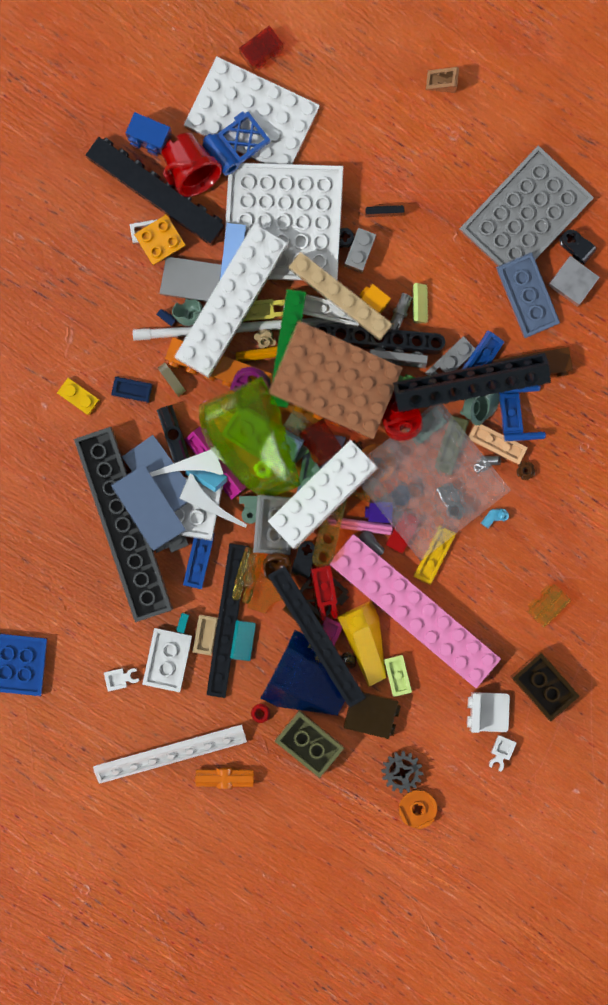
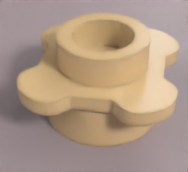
M263 329L254 335V339L258 341V346L262 349L276 344V340L273 339V333L270 330Z

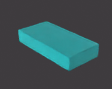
M236 620L231 659L250 661L256 623Z

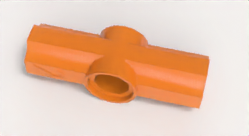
M216 768V770L196 769L195 787H216L219 789L253 787L254 770H233V768Z

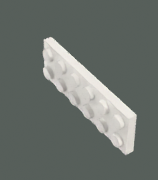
M350 440L268 522L293 549H296L378 467Z

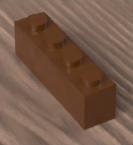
M569 347L496 359L491 362L496 363L545 353L549 363L550 375L557 374V377H563L573 370Z

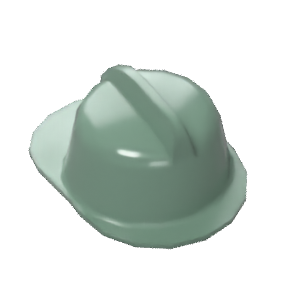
M495 393L465 400L460 414L471 420L474 425H481L496 411L499 405V394Z

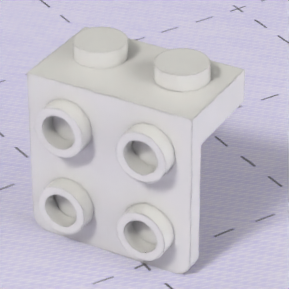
M471 692V697H468L470 716H467V728H470V731L474 733H479V731L507 732L509 729L510 696L506 693Z

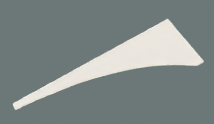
M214 448L150 473L152 477L186 470L208 471L219 475L224 474Z
M189 474L179 499L246 528L247 524L230 515L213 502L198 485L194 476Z

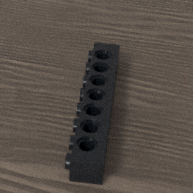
M542 353L393 382L398 412L467 400L474 397H483L495 393H504L510 390L524 389L536 385L540 386L551 383L549 363L546 354Z

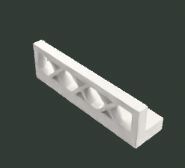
M306 294L303 314L352 326L359 325L327 299Z

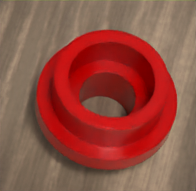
M264 704L255 705L251 711L252 719L257 723L266 722L270 717V709ZM263 710L264 716L259 717L257 711Z

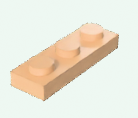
M482 424L479 426L474 425L467 438L517 465L520 464L528 448L516 441L504 442V435Z

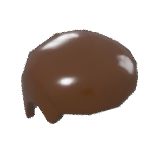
M276 552L267 555L263 561L265 578L270 580L268 575L283 566L286 567L291 575L292 564L286 554Z

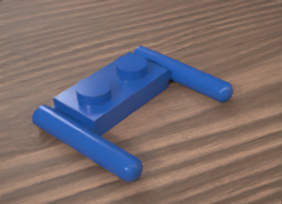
M536 385L499 393L504 442L546 438L545 432L523 433L519 393L540 391V386Z

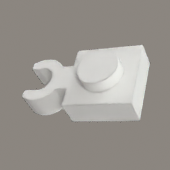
M123 668L104 672L107 690L112 691L126 688L127 681L137 683L139 678H131V673L136 672L137 668H132L127 673H124Z
M498 735L491 750V753L495 754V758L489 761V767L492 768L495 762H499L498 771L501 772L504 768L503 760H510L516 742Z

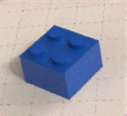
M134 112L125 133L128 141H130V145L138 149L142 146L148 149V153L158 156V154L162 155L163 147L172 137L169 126Z

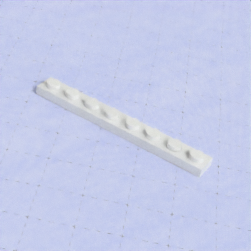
M242 725L102 763L93 766L100 784L247 743Z

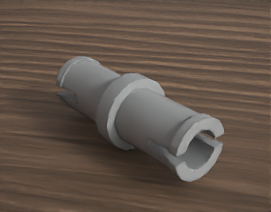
M401 294L397 307L392 311L394 314L390 321L392 323L390 329H400L403 319L408 315L406 312L413 299L410 295Z

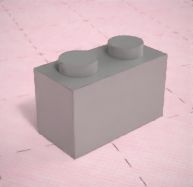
M358 228L344 267L363 273L376 234Z

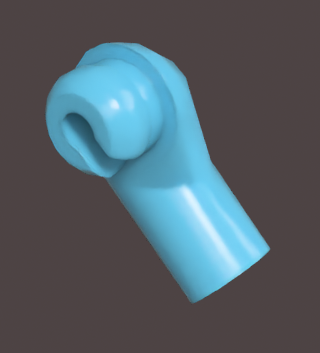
M502 508L491 509L481 524L489 528L494 521H507L509 513Z

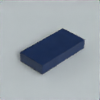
M115 377L111 396L149 403L153 384Z

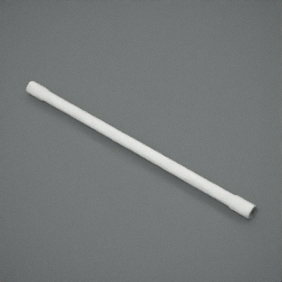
M318 317L302 318V322L311 327H315L319 323L348 325ZM282 320L244 322L236 333L261 331L263 329L280 330ZM192 326L133 329V341L187 336Z

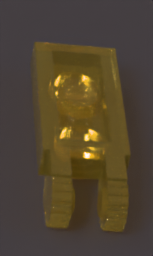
M245 548L234 583L233 599L238 600L243 592V587H246L242 601L246 604L250 603L265 553H255L252 548Z

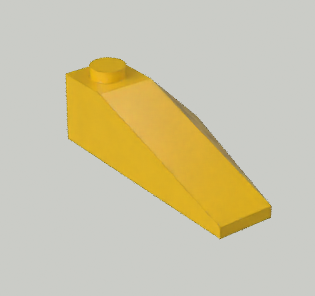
M370 600L338 616V620L368 686L386 678L380 620Z

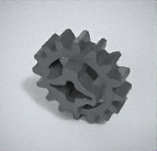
M402 751L401 755L394 752L395 757L393 758L388 755L389 762L384 761L383 764L386 768L381 769V772L386 773L382 779H388L386 786L392 785V791L399 788L400 793L405 788L407 792H410L409 787L411 786L416 789L415 782H421L418 775H423V772L418 770L422 767V764H416L418 758L412 759L411 752L406 756L405 751ZM401 759L408 760L412 764L406 765L402 762ZM395 762L394 770L389 772L390 766ZM400 767H403L404 770L407 769L405 776L397 774ZM415 772L413 779L409 782L410 774ZM392 779L401 780L402 784H397Z

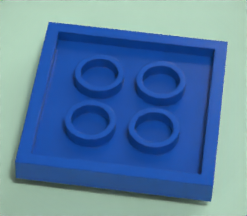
M0 634V692L42 696L48 638Z

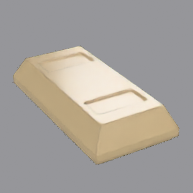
M199 615L193 653L212 655L218 618Z

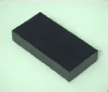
M403 205L366 207L365 217L404 215Z

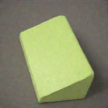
M421 283L413 284L414 323L428 322V287Z

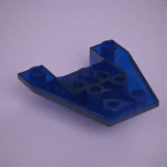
M294 630L260 698L277 707L338 715L345 700L305 635Z

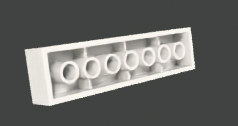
M256 224L252 225L176 353V360L210 378L286 250V242Z

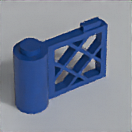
M242 111L234 117L235 121L218 134H208L203 139V148L221 164L222 173L225 176L232 174L241 163L271 142L249 112L244 113ZM249 119L252 123L251 130L241 129V123ZM229 132H237L235 141H228L224 136ZM240 133L250 134L248 143L238 142ZM253 134L261 135L264 140L259 144L252 143ZM237 146L248 147L247 153L240 157L236 153Z

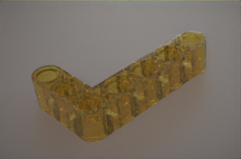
M365 480L361 484L362 493H358L355 490L349 497L378 503L386 498L387 489L382 484ZM374 489H377V490L380 491V493H381L380 498H376V497L374 496V494H373V490H374ZM347 499L330 515L335 518V525H330L328 518L320 524L312 556L313 563L318 567L329 565L333 560ZM324 534L331 537L330 544L324 542ZM320 553L326 555L327 560L325 563L319 560Z

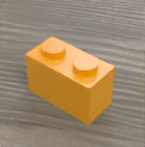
M373 284L370 288L366 286L359 297L379 314L382 313L391 299Z

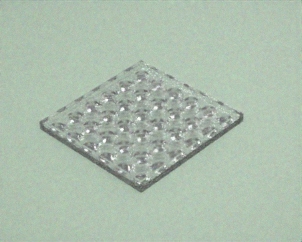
M443 404L433 405L421 414L423 427L416 437L406 441H397L389 438L369 453L367 457L378 468L361 484L362 488L420 561L511 491ZM404 428L401 432L406 433L411 429Z

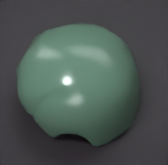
M185 299V303H176L174 305L172 316L181 325L191 326L194 325L203 306L196 299Z

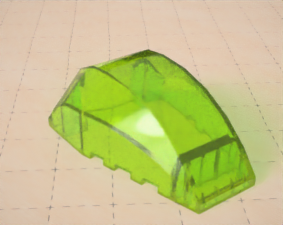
M262 376L201 403L199 405V421L208 447L235 477L258 495L277 496L301 484L295 463L291 459L290 445L287 444L285 438L286 431L280 420L282 417L280 410L272 395L268 393L269 389Z

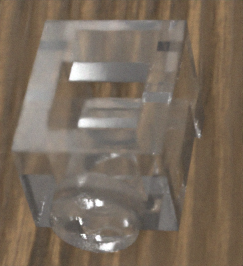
M293 410L283 428L299 436L310 421Z

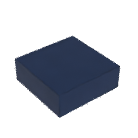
M160 309L156 314L170 326L174 327L178 322L164 309Z

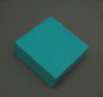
M181 614L177 632L185 633L190 614Z

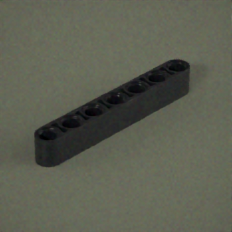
M319 323L314 327L336 337L335 334L337 332H343L345 338L340 340L358 348H383L388 351L402 350L404 352H421L423 354L435 355L440 353L445 346L444 337L437 333L389 329L383 336V342L378 343L374 340L372 334L360 326ZM355 334H362L364 336V340H356ZM393 338H401L402 344H395ZM412 339H419L421 345H413ZM431 341H438L440 343V347H433L431 345Z

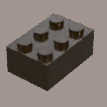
M539 651L510 676L550 722L579 697L578 693Z

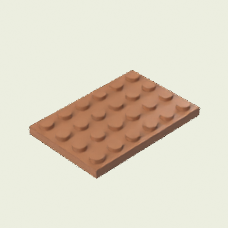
M298 321L268 394L374 439L393 393V382L398 381L403 368Z

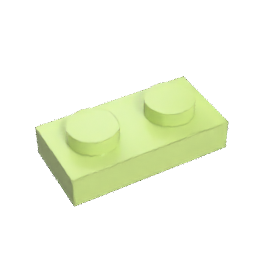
M403 655L384 659L393 697L412 693Z

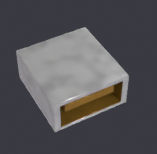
M570 256L548 286L578 307L600 277Z

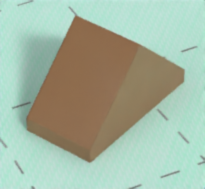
M459 68L428 70L426 90L455 93Z

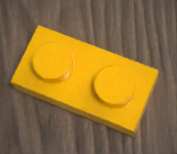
M69 378L66 379L57 394L88 416L99 402V399Z

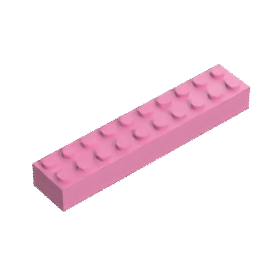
M354 534L328 563L473 687L477 688L501 660Z

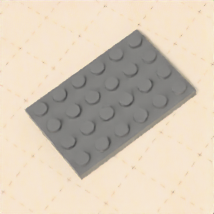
M538 145L459 230L497 266L532 252L536 260L594 197Z

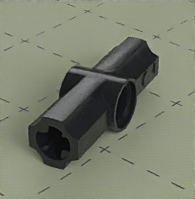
M173 405L158 409L157 413L174 463L190 458ZM171 430L179 432L177 439H169L168 434Z

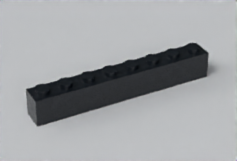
M98 136L85 155L88 160L208 245H213L224 229L221 218L215 214L213 216L206 213L207 209L199 203L196 206L191 202V197L182 196L175 191L176 187L174 185L162 182L160 180L161 177L152 170L148 172L144 169L145 165L137 159L135 161L128 158L129 154L121 148L118 151L113 147V142L106 137L101 139Z

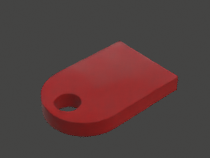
M393 392L381 421L386 434L390 438L397 441L410 440L416 437L422 430L423 421L419 408L398 412L395 393ZM404 428L411 429L406 433L401 432Z

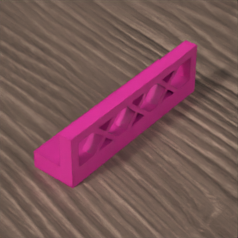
M208 421L184 439L196 455L213 449L214 445L221 448L222 454L216 450L215 452L222 471L227 476V482L223 485V490L231 500L255 482ZM206 429L210 434V438H206L201 431ZM226 460L232 462L233 468L228 467ZM238 475L243 476L247 483L243 485L239 481Z

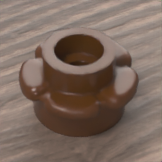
M521 462L516 470L517 475L522 480H529L530 477L535 475L534 465L531 462Z

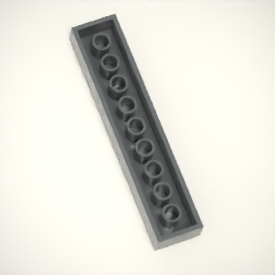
M108 427L74 439L134 621L138 622L173 610L154 551L111 486L128 475L113 429Z

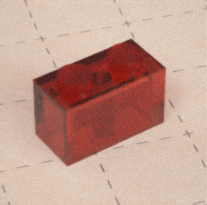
M269 25L239 48V53L252 70L256 68L259 70L267 64L266 61L271 57L276 58L282 53L283 43Z
M321 419L299 434L300 438L305 440L303 445L311 453L312 460L319 467L330 461L342 449L324 419Z

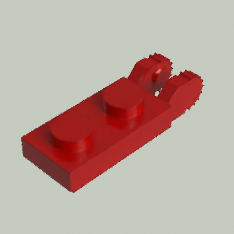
M331 566L311 568L321 621L326 620L324 609L326 605L331 606L333 619L338 618L337 599Z

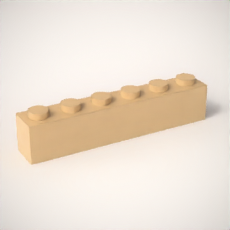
M300 252L288 267L290 271L379 341L391 328L392 323Z

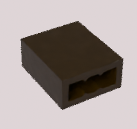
M363 692L366 698L352 707H348L344 728L389 739L390 735H394L396 724H393L394 717L399 716L401 708L398 705V700Z

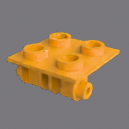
M167 215L134 234L153 265L186 246Z

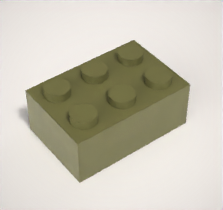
M298 710L275 739L279 746L319 778L344 749L341 743L300 710Z

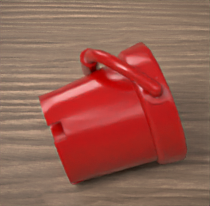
M182 133L176 136L178 138L177 141L173 143L169 140L162 149L161 154L167 164L163 175L169 185L176 187L179 194L184 197H192L207 191L217 182L222 173V166L213 156H210L193 134Z

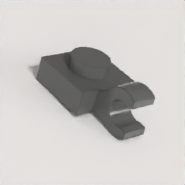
M177 535L155 549L157 553L169 548L172 553L189 544L185 536Z

